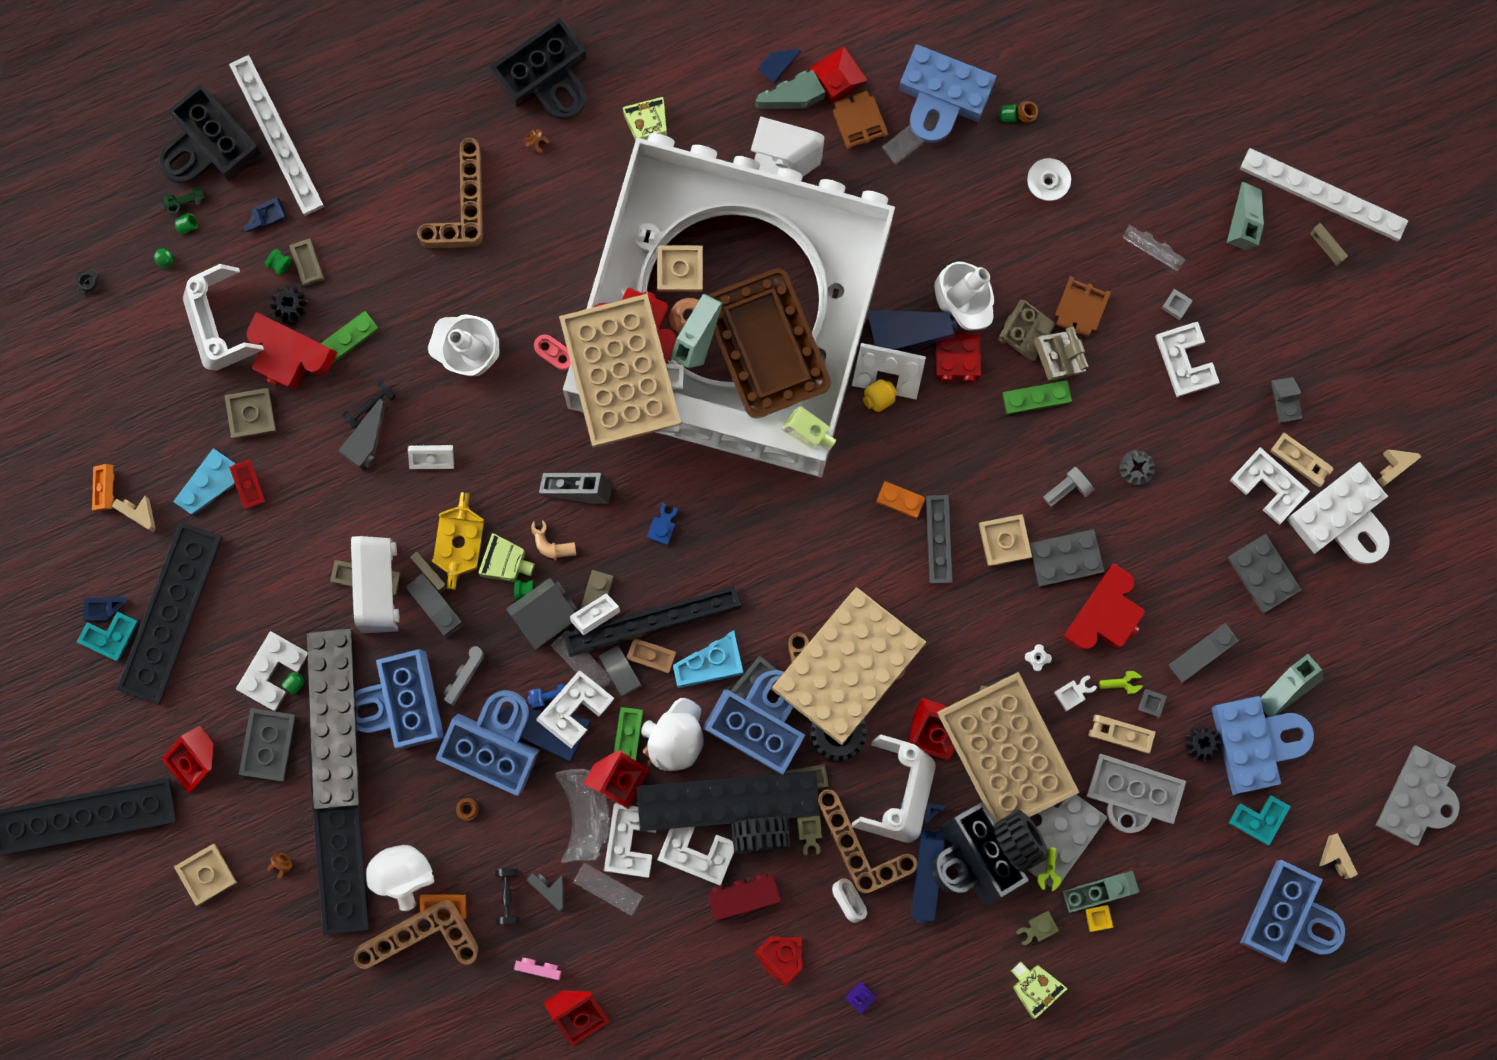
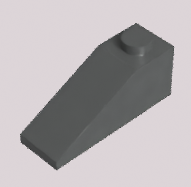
M381 399L377 401L339 449L343 457L361 470L365 467L368 468L375 460L374 455L376 454L386 407Z
M543 473L539 494L589 504H609L613 483L602 473Z
M423 573L405 586L446 639L464 626Z
M1225 623L1168 666L1179 681L1183 683L1239 640Z

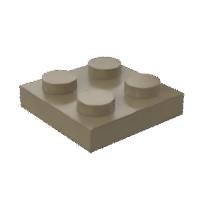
M269 388L225 395L232 440L276 432Z

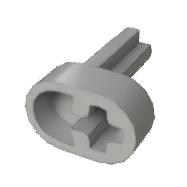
M1077 467L1070 470L1066 474V479L1043 496L1050 507L1075 487L1084 497L1095 491L1091 483Z

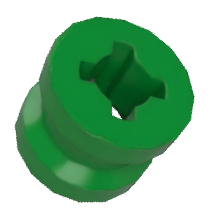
M275 249L268 256L265 267L275 270L278 276H282L289 268L292 258L282 255L280 250Z
M515 580V602L534 589L533 580L528 582Z

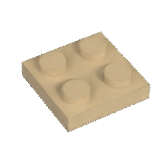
M658 246V292H703V246Z
M1023 514L979 523L988 567L1032 558Z
M214 843L174 866L196 906L201 905L237 883Z

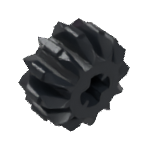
M285 286V292L277 289L279 296L271 297L275 302L270 305V308L275 310L273 315L275 317L280 316L281 322H285L288 318L289 322L293 323L294 317L301 320L302 317L299 313H307L304 306L308 305V301L303 299L305 297L304 292L298 293L297 287L292 288L290 292L289 286ZM288 301L293 304L290 308L286 306Z
M1199 725L1198 731L1192 727L1190 729L1192 735L1186 734L1184 736L1190 742L1184 743L1183 747H1190L1191 749L1186 752V755L1189 756L1194 753L1193 761L1195 762L1199 757H1201L1202 763L1207 762V757L1212 761L1215 759L1213 753L1219 754L1221 752L1219 748L1215 747L1222 744L1221 740L1215 741L1219 733L1210 734L1212 731L1211 726L1206 731L1203 725ZM1204 739L1206 740L1204 744H1207V747L1201 749L1199 747L1201 744H1198V741Z

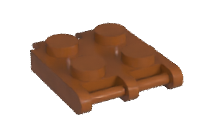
M867 91L853 95L854 103L850 102L849 97L834 102L836 109L833 110V115L847 150H851L853 146L864 142L868 144L870 140L881 136L884 138L888 137V132L874 96L869 97Z
M1070 276L1054 316L1058 318L1056 325L1065 329L1072 327L1073 324L1077 325L1075 328L1076 333L1089 337L1091 331L1096 332L1111 292L1096 289L1089 283L1088 285L1083 284ZM1074 284V285H1076V286H1079V287H1081V288L1086 289V291L1081 290V289H1078V288L1073 287V286H1071V285ZM1090 291L1104 296V298L1091 294Z

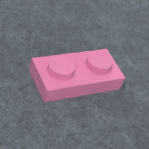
M523 957L522 962L516 961L514 970L560 980L562 971L557 970V965L544 963V967L535 965L536 960Z

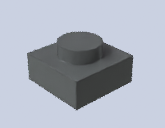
M1145 689L1138 711L1160 718L1167 696Z

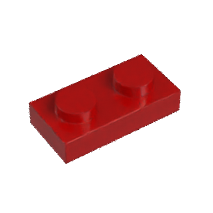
M248 459L229 466L243 508L265 502L251 460Z

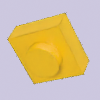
M1108 905L1085 910L1090 932L1113 928Z

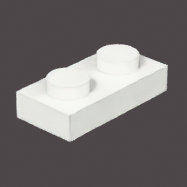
M453 445L408 447L409 469H454Z
M606 593L571 615L570 620L585 635L620 613V609Z

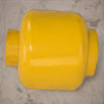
M879 379L865 388L863 401L868 409L872 408L877 412H881L894 404L897 392L890 381Z

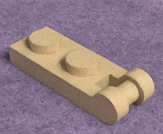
M1285 433L1280 436L1270 450L1271 453L1318 487L1323 485L1326 475H1330L1333 471V468L1328 463ZM1314 466L1320 469L1317 474L1312 471Z
M1094 715V726L1089 732V737L1143 753H1150L1155 731L1104 716ZM1103 725L1109 726L1107 734L1101 732Z

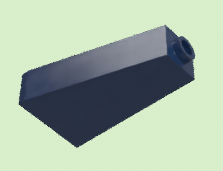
M868 311L875 346L903 352L956 338L955 331L959 330L956 319L952 318L949 312Z
M507 705L505 710H500L498 718L502 723L509 722L514 706ZM528 709V721L520 738L571 763L585 734L571 749L536 721L543 711ZM572 717L588 730L591 724L589 720Z
M921 829L919 835L917 868L915 871L911 910L912 919H916V922L919 923L935 921L939 886L932 875V861L944 848V838L940 831Z

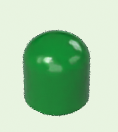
M1018 105L1002 106L999 110L1001 121L1005 123L1018 122L1020 120L1017 115Z
M190 213L181 216L175 221V228L180 234H187L197 229L198 226L196 218Z
M161 248L155 252L154 260L159 268L167 269L172 266L173 257L169 250Z
M290 673L283 681L282 686L292 695H296L304 685V678L299 673Z

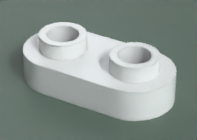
M843 878L834 883L832 888L833 895L846 918L853 923L863 920L867 915V909L852 882Z

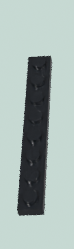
M733 586L607 621L585 635L579 630L564 633L563 639L568 655L571 657L741 609V604Z

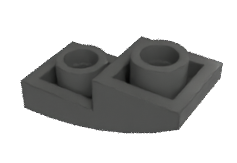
M619 645L599 656L622 697L642 687Z

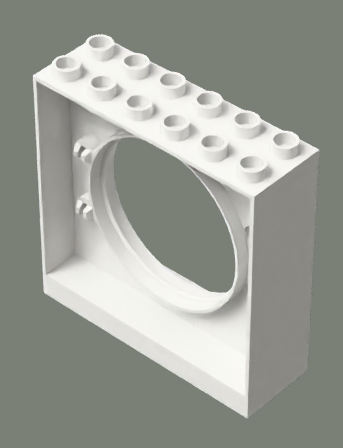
M651 133L648 140L636 138L587 309L593 308L599 303L609 304L622 300L627 288H632L641 293L647 291L649 277L653 265L658 258V246H666L677 234L699 221L722 215H743L764 220L786 232L805 252L816 275L819 290V308L812 335L830 376L831 385L829 390L819 396L755 419L746 413L734 382H720L707 379L684 368L683 389L672 388L677 409H681L679 433H656L822 477L829 451L820 445L813 449L809 448L781 429L791 413L801 406L828 425L829 429L826 434L833 438L888 240L895 207L887 205L888 197L878 192L863 191L861 198L845 194L846 187L833 180L822 179L819 182V186L801 182L803 175L792 169L778 168L776 175L760 171V163L751 158L736 156L733 163L716 159L717 152L703 145H692L690 152L674 148L675 141L662 134ZM647 233H650L649 243L644 242ZM834 289L839 290L837 299L832 298ZM671 360L670 364H678L674 360ZM570 363L563 393L568 409L583 412L574 372ZM810 429V433L815 436L814 430Z

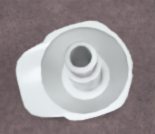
M955 262L947 265L934 283L936 299L942 312H949L951 317L955 318L958 324L965 330L985 329L993 320L992 305L994 304V295L990 284L989 272L983 267L977 268L964 262Z
M472 315L444 317L435 324L428 352L434 359L443 363L444 367L449 371L467 376H480L497 360L499 356V338L492 323L486 319Z
M680 698L674 702L667 713L662 715L657 724L650 720L643 724L641 735L649 738V757L654 766L660 768V770L678 771L691 767L700 754L704 739L698 722L701 708L695 702L687 698Z
M400 845L384 849L370 861L366 871L368 888L378 895H388L396 898L399 903V909L403 911L411 910L416 906L417 903L413 896L415 890L434 883L429 862L422 853L410 845Z

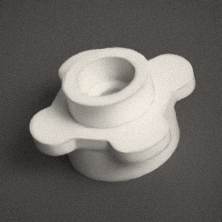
M1040 644L1036 645L1033 651L1025 654V660L1029 661L1035 671H1040L1044 664L1050 663L1052 660L1051 655L1047 654L1044 651V647Z

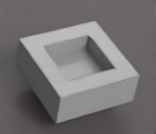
M1174 289L1161 309L1180 320L1193 300Z

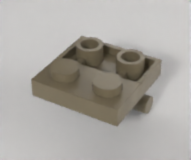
M1020 300L1013 313L1006 319L997 341L1001 344L1008 343L1026 358L1035 361L1039 353L1034 339L1039 336L1050 335L1056 323L1027 301Z
M1074 326L1067 328L1066 332L1039 336L1034 339L1048 380L1080 375L1089 368L1084 355V346L1082 341L1078 339Z

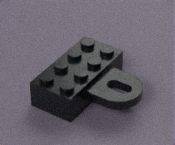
M560 17L490 66L492 76L516 108L536 96L552 117L568 120L579 115L585 106V90L571 70L587 59L586 50ZM563 89L567 91L574 101L571 107L566 108L555 96L558 90Z
M201 83L168 110L172 119L183 130L162 149L159 156L160 168L164 175L172 182L180 184L189 183L212 165L229 181L261 154L257 145ZM181 155H191L190 161L181 169L176 171L171 169V164Z
M983 802L938 827L949 848L934 857L932 861V875L939 888L949 895H960L973 887L985 907L1029 880L1025 873L1020 872L1011 864L1001 849L995 835V822ZM949 866H954L958 871V877L954 880L949 879L946 875V868Z

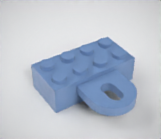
M916 44L898 90L917 98L910 116V127L914 135L922 141L935 143L949 135L958 114L979 122L994 86L996 75ZM930 112H936L939 115V121L933 131H927L923 127L925 119Z
M418 649L376 660L381 684L366 687L355 692L357 730L365 733H374L391 729L394 748L398 749L444 739L426 651ZM371 703L378 705L379 710L376 715L366 718L359 717L358 709L361 706Z
M771 670L761 674L756 679L745 700L729 690H724L702 729L777 773L784 774L805 734L784 723L793 708L791 704L781 696L775 703H770L767 700V694L773 683L784 673L779 670Z
M503 690L496 692L488 698L477 722L457 714L452 718L436 760L518 796L526 785L540 751L519 741L529 717L526 701L516 692ZM504 702H511L514 706L512 716L508 723H502L498 718Z
M1260 696L1224 703L1211 708L1216 729L1219 733L1218 737L1222 741L1220 746L1232 795L1280 785L1281 781L1276 762L1300 757L1308 752L1313 744L1314 733L1307 719L1295 713L1265 718ZM1298 728L1302 731L1303 737L1300 741L1284 743L1280 738V734L1284 730Z
M1283 860L1275 862L1240 944L1280 963H1286L1294 944L1315 954H1329L1336 951L1344 941L1345 926L1335 912L1313 902L1322 879ZM1319 923L1330 928L1334 933L1333 939L1326 941L1315 936L1312 933L1313 924Z

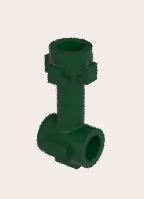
M192 188V193L178 198L171 194L165 196L164 202H162L165 211L174 214L179 211L182 205L194 201L196 205L201 204V201L205 200L202 189Z

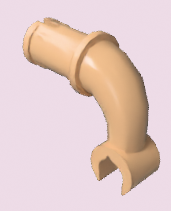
M542 520L543 528L541 531L535 528L534 522L532 523V534L535 536L536 546L541 554L548 558H553L554 561L561 557L576 556L574 542L558 545L550 544L545 537L546 523Z

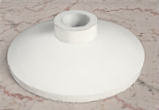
M1046 158L1039 160L1031 167L1027 181L1029 189L1037 198L1045 201H1054L1063 197L1069 190L1071 175L1068 168L1062 162ZM1050 179L1052 181V184L1047 185L1045 184L1044 180Z

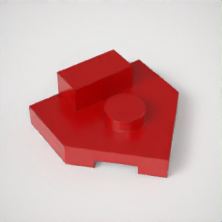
M770 937L753 953L761 961L760 964L775 980L778 978L784 986L802 970V937Z

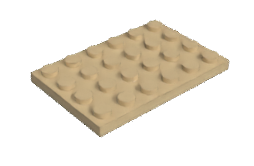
M647 294L559 316L593 448L681 425Z
M856 587L772 686V690L834 740L843 745L924 647L926 641Z
M1019 672L937 712L979 796L995 823L1017 810H1021L1031 817L1079 793Z

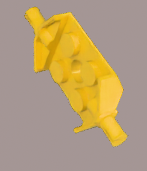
M464 492L460 493L458 507L439 513L440 518L432 562L448 573L446 589L456 590V582L459 575L477 569L484 520L469 509L470 494ZM456 537H463L465 544L461 548H455L453 540Z

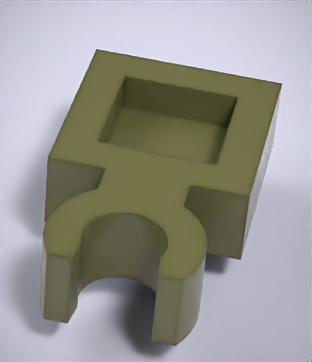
M820 815L797 818L799 840H806V844L803 847L804 855H808L807 849L810 846L816 848V855L820 854V846L816 843V839L822 838Z
M1046 911L1028 921L1030 928H1020L1016 931V934L1026 933L1027 939L1021 942V944L1027 945L1034 936L1039 942L1059 930L1049 911Z

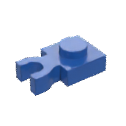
M662 503L660 508L661 517L657 518L654 516L647 539L668 546L675 528V524L671 520L677 515L678 508L674 507L671 514H666L664 512L666 504Z

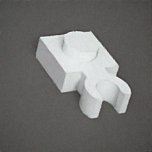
M1090 676L1083 677L1078 686L1073 680L1054 692L1065 711L1084 701L1083 693H1092L1096 690V686L1092 688L1085 686V681L1089 680Z

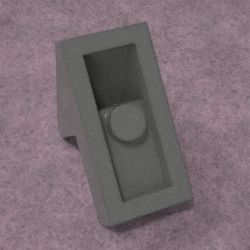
M1294 378L1272 380L1271 385L1279 424L1302 420L1298 398L1301 395V391Z
M532 873L527 881L561 912L564 909L563 876L548 888L549 882L541 874L535 876Z

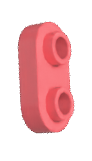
M540 335L536 338L534 349L538 356L558 370L564 371L569 369L571 361L567 347L550 335ZM548 344L550 347L548 350H542V345ZM561 357H566L567 361L565 363H560L559 359Z

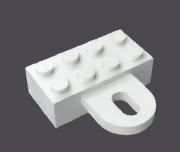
M1361 462L1357 463L1286 519L1314 554L1335 539L1353 561L1360 564H1372L1383 558L1389 548V536L1386 529L1370 511L1387 498L1388 495ZM1359 533H1366L1376 545L1374 553H1369L1358 540Z

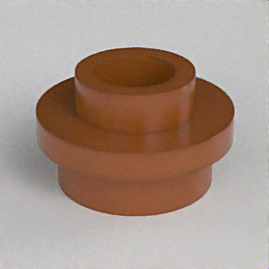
M1024 101L1017 107V115L1023 122L1031 123L1037 118L1038 108L1035 103Z
M471 798L460 800L456 806L458 817L465 821L474 819L479 812L478 804ZM466 805H469L472 808L469 814H466L463 811Z

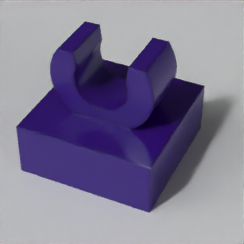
M861 981L845 997L860 1014L877 998Z

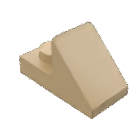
M1386 450L1383 455L1391 465L1380 472L1382 477L1377 481L1384 487L1421 458L1420 454Z
M143 497L136 510H134L136 506L126 499L123 502L118 499L115 500L112 505L114 509L151 532L155 531V523L148 497Z
M1338 833L1330 835L1319 866L1336 860L1337 864H1335V867L1340 876L1349 879L1358 875Z

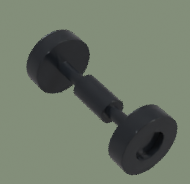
M382 380L377 384L382 392L374 399L371 398L362 405L358 413L352 417L346 410L342 414L354 430L359 425L356 419L363 413L367 414L384 395L390 401L396 398L395 394Z
M517 869L495 870V877H504L502 903L505 905V917L496 918V925L519 924V917H510L509 905H512L509 877L518 876Z

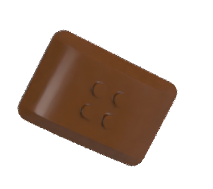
M773 269L708 295L723 303L714 329V335L748 416L755 419L762 418L824 394L829 390L831 385L830 376L791 281L784 270Z

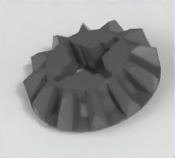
M1131 451L1120 462L1121 476L1132 485H1143L1150 481L1154 475L1155 464L1152 457L1146 454L1145 451ZM1133 461L1137 464L1145 463L1141 468L1142 473L1138 470L1130 473L1134 467Z

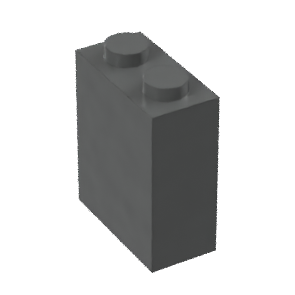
M550 578L506 609L534 649H537L572 624L570 616L578 610L571 599L566 601L563 594L566 592L559 582L554 583Z

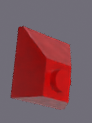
M844 46L808 68V71H814L831 104L868 82Z
M922 698L913 715L909 743L916 745L926 754L949 761L955 747L937 713L947 707Z
M198 726L180 736L162 758L188 794L197 787L212 769L213 742L204 730Z
M618 750L595 763L583 784L600 795L629 809L637 794L636 786L642 785L650 769Z
M563 990L544 1002L553 1021L571 1047L610 1023V1020L591 992Z

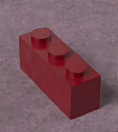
M768 873L754 876L755 881L749 883L746 882V879L733 882L734 887L725 889L724 885L712 888V893L708 894L715 921L780 903L774 876H768Z

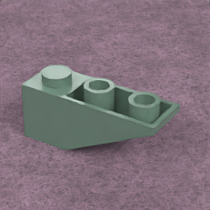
M813 70L809 72L803 71L795 77L796 79L778 84L775 90L771 92L767 90L759 94L755 101V106L757 109L807 108L825 98V90Z
M1242 182L1227 243L1247 250L1258 246L1264 226L1262 190Z
M706 294L702 295L676 339L671 355L672 360L687 368L704 365L723 303Z
M1309 654L1292 665L1260 698L1263 711L1268 717L1278 715L1324 680L1322 669Z
M1133 871L1063 891L1069 913L1139 893Z

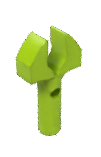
M1126 671V676L1123 679L1100 680L1099 687L1101 689L1124 688L1127 690V694H1135L1143 685L1132 686L1127 682L1131 679H1141L1142 676L1134 671Z
M1049 847L1046 870L1043 874H1038L1037 882L1041 889L1045 890V880L1050 875V879L1053 881L1051 891H1054L1061 884V877L1057 876L1054 872L1057 849Z

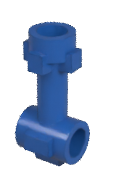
M557 685L558 690L542 693L541 689L529 691V696L527 697L529 706L532 707V710L544 708V702L554 700L566 685Z

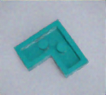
M119 612L116 613L107 631L87 622L77 643L119 662L139 622Z
M1270 795L1258 814L1240 803L1228 824L1269 846L1291 806Z

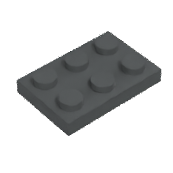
M1094 529L1029 543L1039 587L1105 572Z
M1266 534L1227 557L1262 614L1301 591L1298 583Z
M254 708L250 709L239 775L280 782L285 781L296 715Z

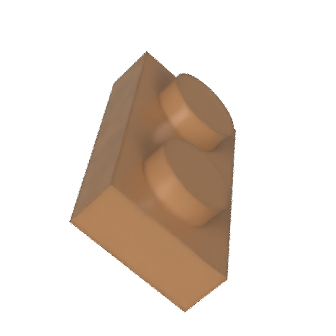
M633 639L627 660L669 674L676 652L639 639Z

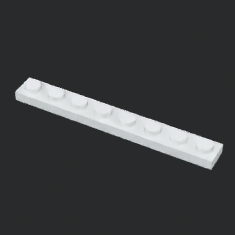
M247 55L230 63L229 65L304 216L323 208L324 205L250 56Z
M1249 148L1240 167V170L1395 241L1400 240L1408 223L1407 219Z

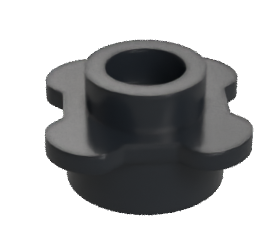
M95 271L79 273L76 276L79 285L78 292L84 295L90 291L97 292L100 289V286L97 284L98 274Z

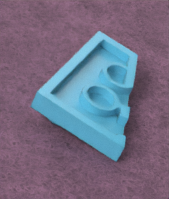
M213 448L173 502L191 515L196 514L223 492L234 487L235 482L229 466L235 463Z
M734 630L724 638L712 642L703 650L695 652L673 665L678 688L743 675Z

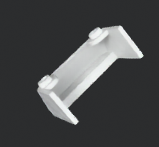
M760 117L751 151L756 152L754 160L760 163V171L776 175L778 168H788L805 176L820 166L824 136L815 131Z
M223 264L214 266L191 277L187 282L183 295V302L202 364L206 369L214 371L264 350L262 345L245 342L228 349L225 341L219 338L206 293L209 286L240 272L239 268Z
M352 537L351 554L355 626L362 633L398 631L396 623L399 622V609H395L393 605L391 569L393 556L397 555L396 542H393L391 538Z
M879 735L872 741L871 746L898 753L900 762L905 766L911 767L901 810L892 808L886 811L882 823L860 817L852 822L851 827L910 843L916 840L921 832L934 776L935 762L928 754L912 743Z

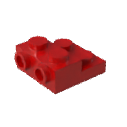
M956 334V338L937 342L935 347V379H941L942 382H953L954 379H962L963 382H975L976 379L980 378V335Z

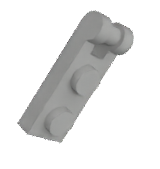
M477 646L469 650L470 658L466 665L462 664L455 674L458 678L454 684L450 683L443 694L446 696L444 701L453 707L484 658L483 651Z

